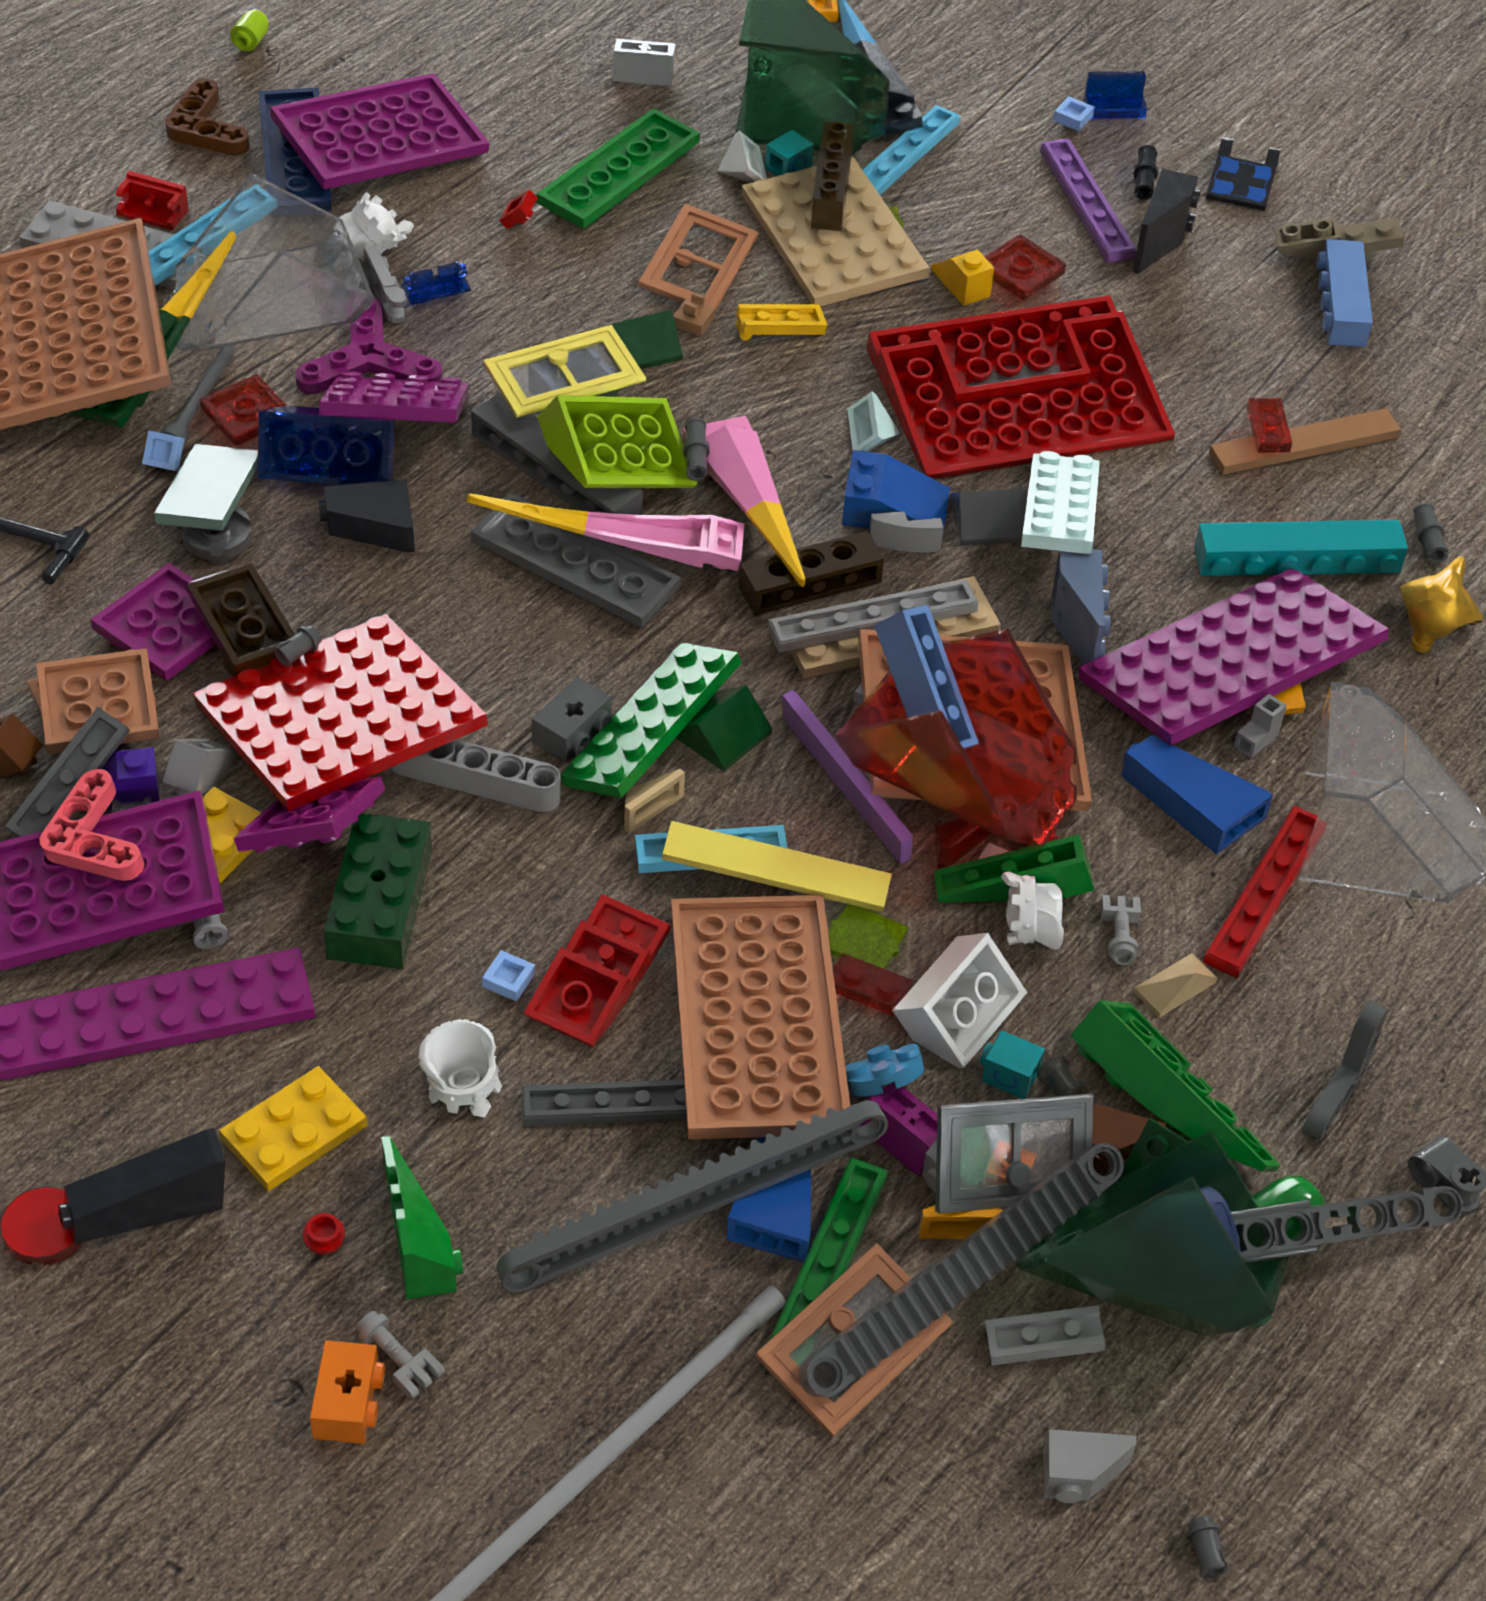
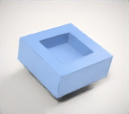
M1068 96L1054 111L1053 121L1063 124L1067 128L1080 131L1093 117L1094 106Z
M148 431L142 464L179 471L185 438Z
M501 950L482 977V987L517 1002L535 975V964Z

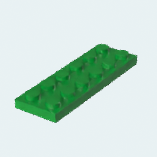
M653 108L537 192L536 203L584 229L700 142V132Z
M681 643L561 774L564 786L622 798L742 664L738 652Z

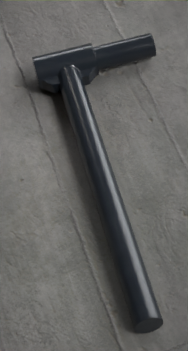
M0 517L1 532L55 547L57 556L42 575L43 581L50 585L56 582L66 566L75 560L90 539L88 531L80 526H75L72 530L59 534Z

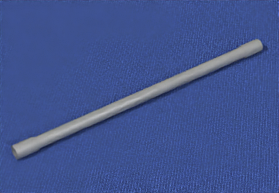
M773 1286L765 1288L742 1310L741 1314L429 1601H464L753 1331L761 1328L784 1307L786 1301L783 1295Z

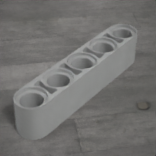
M457 739L390 768L394 773L537 812H550L556 809L561 799V775L555 766Z

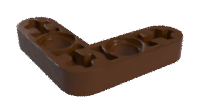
M202 78L195 80L165 120L167 137L176 142L229 155H242L250 148L249 134L245 128L207 119V116L219 101L218 85L212 79ZM193 108H194V109H198V110H194V111H187L188 109H193ZM203 133H214L211 135H201Z

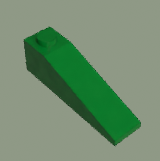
M1080 834L934 870L939 903L1008 901L1009 888L1012 886L1007 885L1001 878L1004 872H1011L1020 876H1035L1036 883H1055L1062 892V899L1095 891L1090 863Z

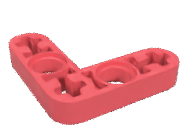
M94 769L83 774L42 832L39 841L45 857L53 863L116 880L127 881L137 877L144 869V860L137 845L132 842L91 832L116 795V787L109 772L103 769ZM87 811V814L82 819L69 820L73 813ZM94 847L101 848L97 855L89 858L83 857V853L86 850Z

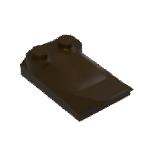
M252 563L234 569H226L193 580L186 585V591L224 656V668L233 676L246 669L257 670L269 665L271 660L276 658L274 648L295 635Z

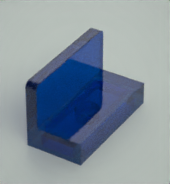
M1144 71L1089 72L1087 74L1083 102L1094 106V113L1091 119L1146 118L1147 106L1143 95L1146 73Z

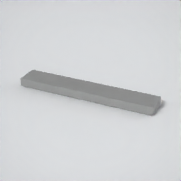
M967 579L768 619V630L778 652L781 653L858 637L860 629L875 630V624L902 610L928 605L935 621L977 612L979 603Z

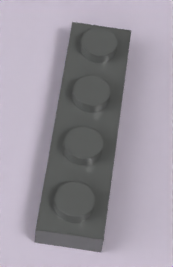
M97 707L5 827L18 837L44 831L81 776L90 770L101 769L130 732L129 728Z

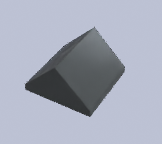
M1026 489L956 492L950 494L961 545L1022 542L1027 506Z

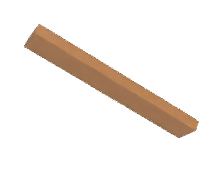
M1385 408L1210 445L1209 455L1221 474L1226 475L1396 439L1400 437L1402 429L1389 410Z

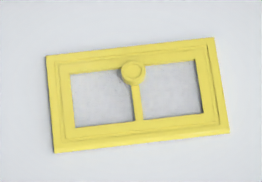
M612 325L484 360L486 370L516 418L543 411L557 395L596 396L646 382L644 373Z

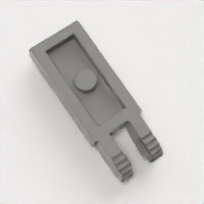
M365 245L363 267L365 274L371 278L373 284L371 291L374 297L380 301L382 312L388 322L394 324L402 323L405 319L403 306L407 302L405 292L398 287L396 277L391 276L388 261L385 256H381L377 245Z

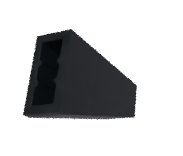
M215 1129L203 1130L64 1186V1204L58 1205L62 1229L70 1228L74 1244L223 1209L226 1160Z

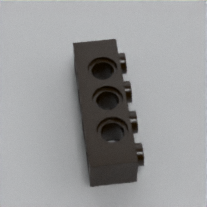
M824 121L812 198V229L842 231L852 159L854 124L840 121Z
M865 531L796 549L805 576L804 587L798 584L777 554L740 563L739 589L755 616L881 583L884 557L869 532Z

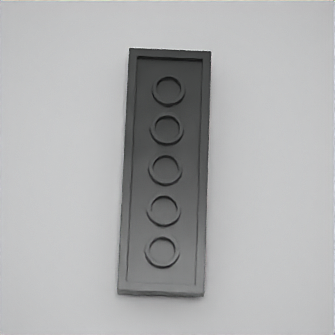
M510 493L504 499L536 505L513 493ZM492 510L471 531V542L641 628L681 587L680 576L614 543Z

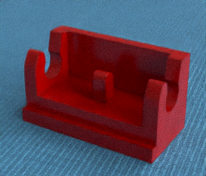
M128 171L127 177L116 191V196L123 197L116 207L117 216L132 220L141 218L143 223L173 231L189 211L186 186Z

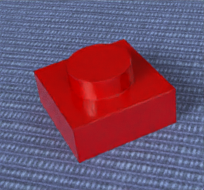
M529 189L507 204L499 221L506 229L517 223L520 225L524 224L533 215L532 208L537 197Z

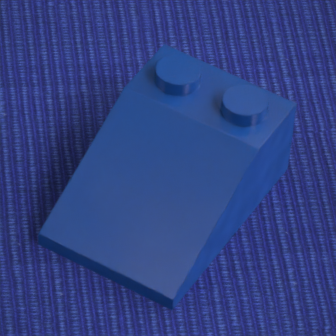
M853 450L844 498L842 525L870 529L871 514L905 511L907 521L941 518L944 527L950 488L887 454Z

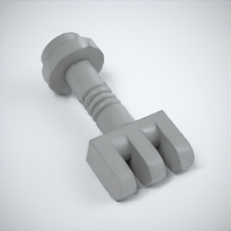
M1102 895L1100 904L1101 921L1114 922L1115 938L1108 944V955L1118 965L1131 964L1139 952L1137 941L1130 937L1129 923H1139L1140 897H1132L1130 907H1126L1125 896H1117L1116 905L1111 906L1110 895Z
M371 1311L357 1324L358 1337L364 1344H370L374 1341L395 1362L400 1369L393 1374L392 1382L410 1400H413L419 1395V1391L410 1380L413 1378L420 1387L426 1389L432 1384V1380L423 1369L426 1368L434 1377L439 1378L445 1373L444 1367L426 1348L413 1357L387 1330L390 1320L383 1313L378 1315L375 1311Z

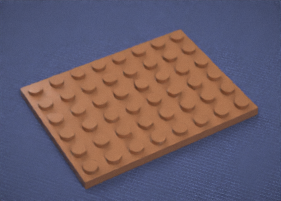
M141 218L0 254V430L18 425H26L48 417L60 416L64 413L83 408H91L117 399H125L132 395L156 391L172 385L145 227Z

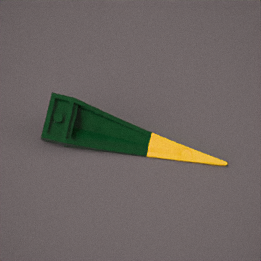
M234 231L228 233L194 275L159 311L167 361L235 242L236 235ZM151 391L68 413L122 429L134 410L143 406Z

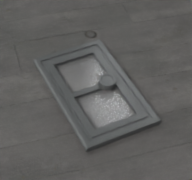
M1080 1094L938 1106L935 1212L950 1213L1008 1207L1085 1148L1092 1146L1093 1095Z

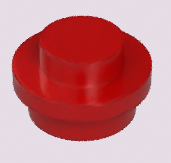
M320 1213L313 1216L305 1225L303 1240L310 1251L317 1254H329L338 1250L344 1243L345 1228L342 1222L335 1216L328 1213Z

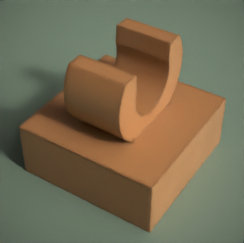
M693 292L691 299L686 298L673 315L676 328L702 336L715 318V308L705 305V296Z

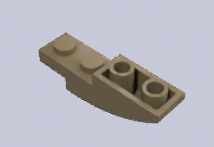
M1336 218L1274 227L1279 252L1315 262L1318 252L1324 250L1326 239L1363 242L1366 262L1373 261L1372 252L1404 247L1399 218L1382 219L1380 221L1338 227Z

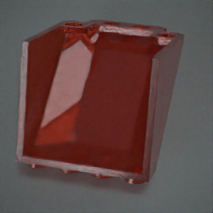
M1008 628L942 643L979 744L964 750L942 711L907 717L891 671L885 675L835 735L853 766L1005 840L1034 846H1044L1050 838L1049 835L1052 831L1056 830L1065 818L1068 809H1071L1077 801V786L1071 781L1070 769L1072 765L1076 764V748Z

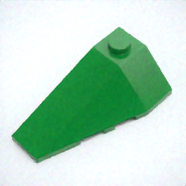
M381 1137L383 1162L406 1299L456 1292V1275L463 1274L460 1248L452 1250L449 1232L391 1137Z

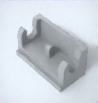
M617 39L614 48L613 81L671 86L675 44Z

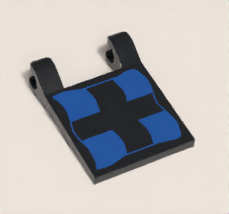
M1222 137L1206 198L1265 211L1281 149L1269 147L1265 164L1230 157L1234 140Z

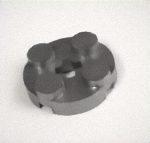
M236 506L221 533L213 534L211 533L212 530L191 527H183L182 531L184 547L192 555L208 560L210 564L217 566L223 565L228 562L229 558L241 554L253 541L249 516L238 506Z

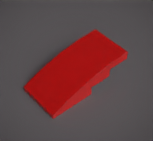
M601 894L587 921L581 920L565 949L560 947L523 1013L524 1016L588 1046L594 1047L619 1014L653 962L671 930L669 923Z

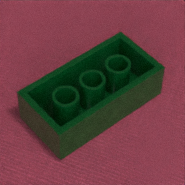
M365 813L358 815V821L352 824L324 928L327 960L403 969L432 853L431 822Z

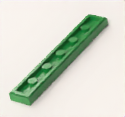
M850 1157L770 1340L849 1269L887 1181L889 1170ZM825 1323L789 1355L799 1366L813 1353Z

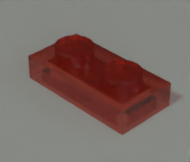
M1249 398L1247 412L1257 452L1290 453L1292 439L1281 398Z
M845 953L841 954L833 969L836 994L894 1017L896 1015L892 1010L913 987V980Z

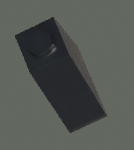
M406 479L324 487L325 501H318L320 522L327 521L330 536L404 552H415L414 530Z

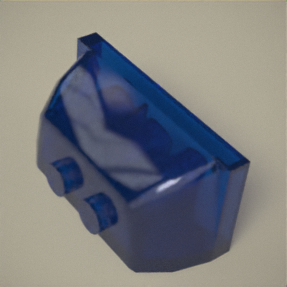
M283 406L259 410L258 478L330 485L393 481L395 419L319 415V408Z

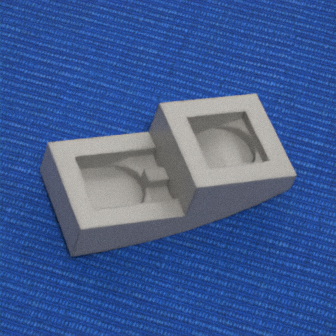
M905 511L871 514L869 534L875 544L880 547L906 552H940L944 527L941 518L907 521Z

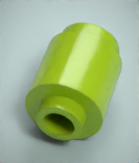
M259 10L245 12L230 31V38L233 44L242 51L254 50L268 32L269 22L266 15Z

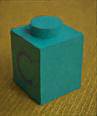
M793 130L766 144L765 169L774 176H780L811 168L813 143Z
M1001 1030L995 1043L988 1042L980 1057L979 1064L984 1065L981 1082L1021 1099H1026L1040 1073L1045 1048Z

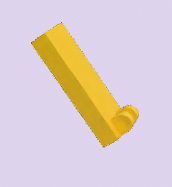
M738 304L736 311V327L740 338L744 341L751 339L753 335H825L828 326L820 304Z

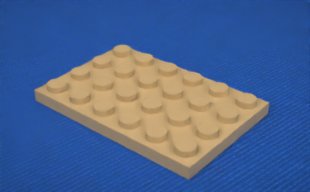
M854 157L851 159L842 231L811 228L812 198L817 166L742 185L743 198L811 304H820L821 307L929 278V266Z

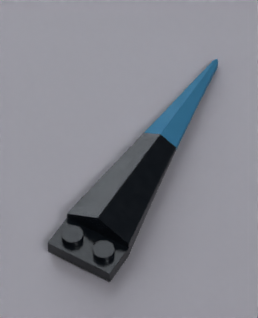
M838 0L858 125L864 138L868 139L923 127L922 116L915 103L914 95L846 0Z

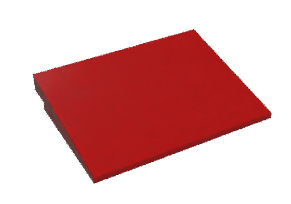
M1110 295L869 332L866 350L922 473L932 479L1032 463L1033 453L1040 454L1050 451L1062 457H1070L1174 440V430L1123 311L1117 312ZM1016 365L1017 368L1010 370L1004 368V366ZM1022 365H1027L1029 369L1037 372L1050 369L1051 365H1059L1060 373L978 386H965L971 382L987 381L991 376V372L995 370L1002 376L1014 377L1021 372Z

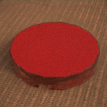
M50 1186L33 1188L18 1195L5 1208L0 1220L1 1237L11 1256L22 1263L33 1265L32 1262H43L44 1265L55 1264L69 1257L81 1245V1243L74 1244L70 1228L63 1230L60 1223L58 1205L64 1204V1189Z

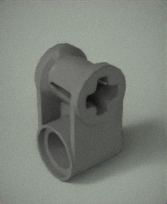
M1444 1136L1437 1137L1408 1159L1409 1171L1419 1184L1426 1188L1448 1186L1460 1194L1463 1202L1461 1215L1471 1214L1478 1209L1481 1200L1479 1193L1486 1188V1172L1481 1166L1465 1155L1452 1140ZM1474 1176H1476L1475 1183L1472 1184ZM1438 1194L1436 1197L1449 1209L1448 1199L1445 1195Z

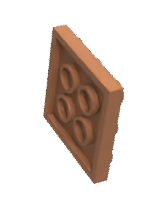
M147 648L36 663L47 754L63 752L97 707L129 728L130 732L121 744L160 739Z

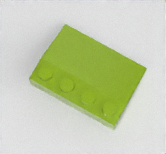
M557 395L537 416L547 447L584 488H695L698 485L697 481L690 480L686 476L687 458L683 454V443L667 398Z

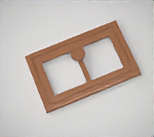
M684 204L640 278L638 286L683 303L686 298L691 299L693 292L661 279L673 258L675 263L680 266H689L694 261L718 271L705 294V305L714 307L716 311L756 240L758 232L691 205ZM693 224L736 240L722 265L694 255L687 249H679Z

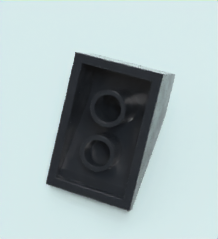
M1162 168L1142 222L1133 273L1139 274L1180 246L1186 232L1192 233L1196 215L1191 214L1192 208H1197L1201 190L1196 189L1198 176Z

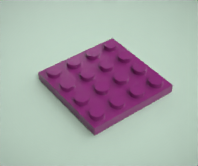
M343 372L342 376L336 377L319 401V415L456 423L468 398L469 383H461V379L456 377H443L441 382L428 381V377L421 375L408 376V380L395 379V375L387 373L375 374V378L362 377L360 372Z

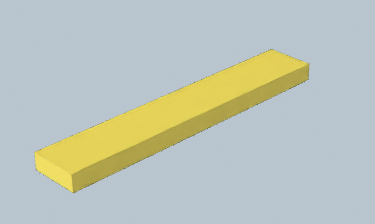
M671 821L662 853V860L808 895H823L825 899L879 912L884 910L892 873Z

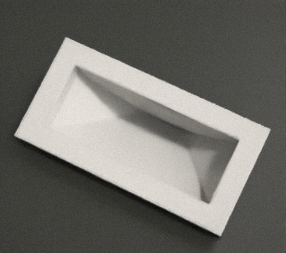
M738 131L731 141L718 172L749 183L767 179L760 147L741 131Z

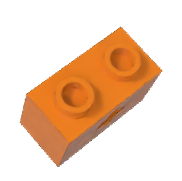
M325 1340L310 1415L313 1439L365 1444L368 1427L375 1428L377 1423L378 1401H373L375 1389L383 1388L385 1377V1363L378 1362L377 1345Z

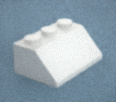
M988 933L957 936L892 1011L914 1042L957 1068H965L1023 999L1027 991Z

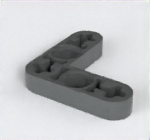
M1371 1000L1367 1002L1356 1021L1342 1063L1310 1111L1304 1123L1303 1132L1320 1141L1326 1135L1370 1063L1388 1013L1387 1008Z

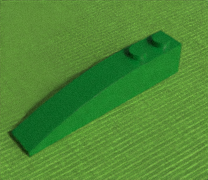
M1099 1000L1070 1034L1079 1044L1077 1047L1079 1053L1090 1062H1097L1106 1071L1104 1077L1111 1085L1119 1090L1124 1089L1154 1115L1184 1135L1225 1157L1261 1172H1276L1281 1166L1249 1129L1242 1126L1238 1129L1234 1125L1237 1121V1115L1228 1105L1209 1096L1213 1088L1201 1077L1198 1079L1187 1071L1191 1063L1131 1003Z

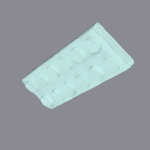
M1050 451L1040 454L1033 453L1021 547L1092 554L1099 460H1093V458L1086 455H1077L1073 458L1062 457Z

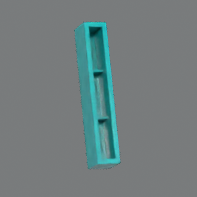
M1400 520L1199 523L1194 549L1201 576L1278 575L1289 569H1296L1303 574L1401 573L1408 546Z

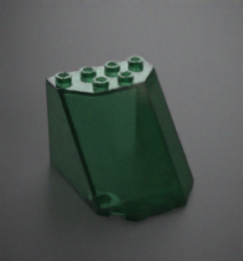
M748 0L739 40V46L749 47L748 69L735 134L741 131L754 143L766 145L793 130L813 143V150L820 151L824 121H840L854 124L852 155L861 150L862 145L869 140H876L885 134V118L887 116L889 98L887 93H889L890 79L862 50L806 0Z
M1210 1130L1117 1180L1104 1190L1101 1196L1091 1200L1089 1205L1079 1209L1076 1215L1066 1219L1065 1223L1054 1228L1051 1234L1041 1238L1042 1241L1029 1247V1250L1021 1254L1015 1263L1020 1270L1191 1332L1208 1336L1237 1332L1247 1326L1250 1329H1256L1269 1322L1273 1317L1272 1313H1274L1289 1257L1246 1263L1200 1188L1211 1187L1219 1192L1231 1212L1260 1207L1216 1136ZM1253 1223L1247 1231V1238L1252 1246L1258 1247L1264 1240L1263 1228L1257 1223Z

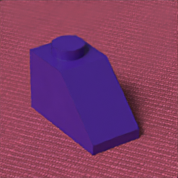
M154 747L115 751L101 768L109 772L116 787V795L106 810L138 807L160 801Z

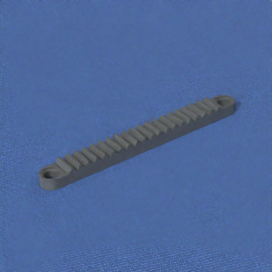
M874 1101L859 1102L840 1111L830 1107L827 1109V1114L824 1118L817 1114L812 1115L810 1124H806L801 1120L797 1121L795 1130L791 1131L783 1127L779 1137L769 1133L766 1135L765 1143L761 1144L753 1140L748 1150L740 1146L736 1147L735 1155L732 1157L725 1153L720 1154L718 1163H714L709 1159L705 1160L703 1169L699 1170L695 1166H691L687 1176L677 1172L674 1174L673 1182L669 1183L661 1179L656 1189H652L648 1185L644 1186L640 1196L633 1192L628 1193L626 1202L613 1199L611 1208L606 1209L599 1205L596 1208V1214L593 1216L583 1212L578 1222L570 1218L566 1219L565 1227L562 1229L552 1225L548 1235H543L539 1231L534 1233L533 1241L510 1250L499 1259L496 1265L498 1275L506 1290L511 1292L528 1290L868 1145L885 1134L888 1128V1120L878 1103ZM872 1119L866 1125L858 1127L862 1122ZM528 1266L521 1272L511 1274L514 1270L520 1267Z
M1101 1143L1085 1148L809 1355L802 1362L799 1369V1381L802 1388L813 1397H830L842 1391L856 1379L866 1375L869 1369L876 1367L881 1360L891 1356L892 1352L904 1346L907 1340L916 1337L919 1331L929 1327L930 1323L942 1317L945 1311L954 1308L955 1304L967 1298L970 1292L979 1289L982 1283L989 1281L995 1273L1002 1271L1007 1264L1017 1260V1257L1027 1252L1029 1247L1042 1241L1041 1238L1051 1234L1054 1228L1064 1224L1065 1220L1076 1215L1079 1209L1086 1207L1091 1200L1101 1196V1193L1114 1184L1122 1175L1124 1163L1121 1153L1110 1144ZM1098 1153L1104 1155L1109 1163V1169L1105 1176L1098 1175L1093 1167L1094 1157ZM821 1362L827 1364L832 1372L831 1382L825 1388L818 1386L813 1378L814 1369Z

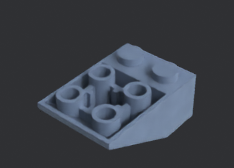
M1092 549V554L1059 551L1051 593L1052 622L1083 665L1105 656V640L1102 637L1109 636L1110 615H1104V611H1107L1109 606V590L1103 589V585H1107L1108 565L1102 564V550Z

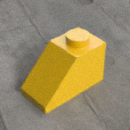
M978 249L931 265V271L963 306L990 297L994 267Z

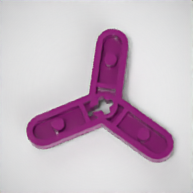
M369 295L359 296L350 303L351 344L301 365L296 370L295 375L296 386L300 391L307 394H317L328 390L336 377L342 376L343 372H360L362 374L367 372L375 374L387 373L395 375V379L408 380V376L411 375L426 376L428 381L441 382V378H443L442 365L439 361L384 342L382 305L377 298Z

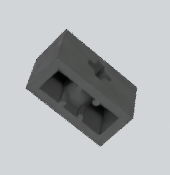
M576 677L532 718V743L567 763L576 753L580 754L589 741L612 720L611 696L581 678Z

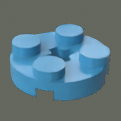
M908 1044L894 1050H890L889 1045H880L867 1051V1059L845 1066L850 1092L853 1096L858 1097L884 1093L882 1086L893 1082L896 1088L905 1086L921 1076L925 1070L922 1062L923 1058L917 1044Z

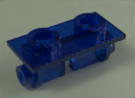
M458 261L437 266V275L434 276L431 268L409 272L408 276L403 277V283H400L410 305L471 291V287L464 277L468 274L465 263L459 264Z

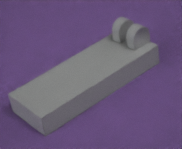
M1098 1305L985 1320L992 1366L1106 1351Z

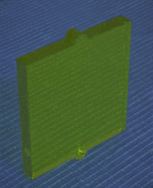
M847 904L838 920L832 921V929L828 934L830 952L837 957L881 976L892 957L898 956L899 946L906 937L909 927L866 908Z

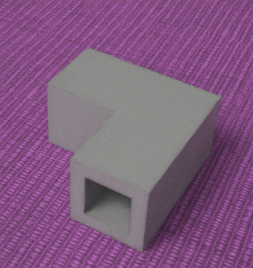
M1267 694L1255 705L1251 721L1237 732L1234 747L1252 759L1279 735L1287 705L1272 695Z

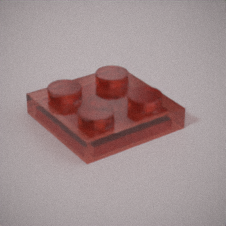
M1021 234L984 256L994 267L993 281L1023 301L1065 274L1066 263Z
M258 374L200 398L201 410L234 446L293 421L292 410Z

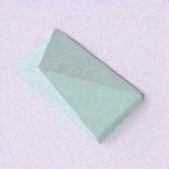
M870 392L847 409L853 450L868 452L900 435L897 427L874 392Z

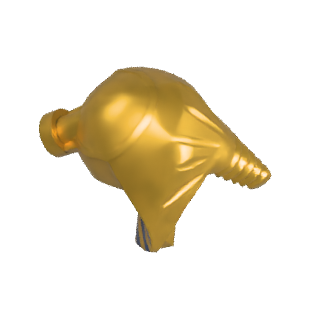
M1463 556L1456 558L1436 575L1422 577L1407 582L1400 587L1408 611L1409 621L1414 630L1410 645L1417 652H1429L1435 639L1451 634L1458 627L1467 624L1476 625L1483 622L1481 611L1462 584L1465 572V558Z

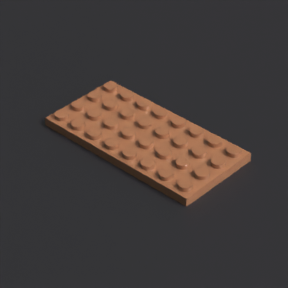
M823 895L671 899L688 1139L766 1137L769 1133L779 1137L781 1136V1128L786 1127L793 1131L796 1129V1122L800 1120L810 1124L812 1115L817 1114L824 1118L826 1117L827 1109L830 1107L836 1111L850 1107Z

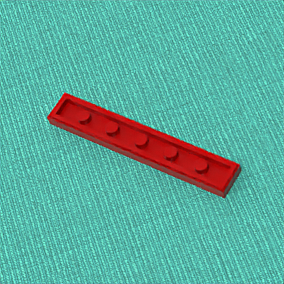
M1295 805L1293 806L1207 950L1203 963L1235 978L1240 976L1324 832L1327 819Z

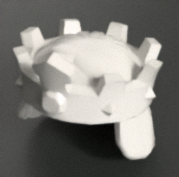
M367 192L364 193L361 201L357 202L356 206L352 208V211L338 217L335 224L336 230L344 244L361 260H363L365 245L376 244L380 254H382L386 249L397 247L401 240L407 238L405 234L411 233L414 227L413 223L407 220H403L400 224L396 225L394 219L398 214L393 209L387 211L381 205L382 199L377 195L372 200H369L370 194Z
M1004 872L1001 878L1007 885L1012 886L1009 888V898L1006 907L1008 927L1010 931H1013L1007 934L1009 945L1016 943L1034 944L1037 941L1053 950L1060 949L1064 936L1061 922L1063 903L1060 888L1055 883H1036L1035 876H1020L1011 872Z
M459 1019L452 1022L448 1021L441 1024L440 1027H435L424 1038L419 1047L418 1059L421 1069L427 1075L429 1099L432 1103L440 1100L447 1105L448 1112L456 1114L458 1113L459 1106L471 1105L469 1108L472 1115L485 1118L491 1108L489 1101L485 1098L492 1091L500 1093L502 1087L498 1077L500 1069L496 1065V1056H494L496 1050L494 1036L488 1028L474 1021L470 1022L469 1020Z

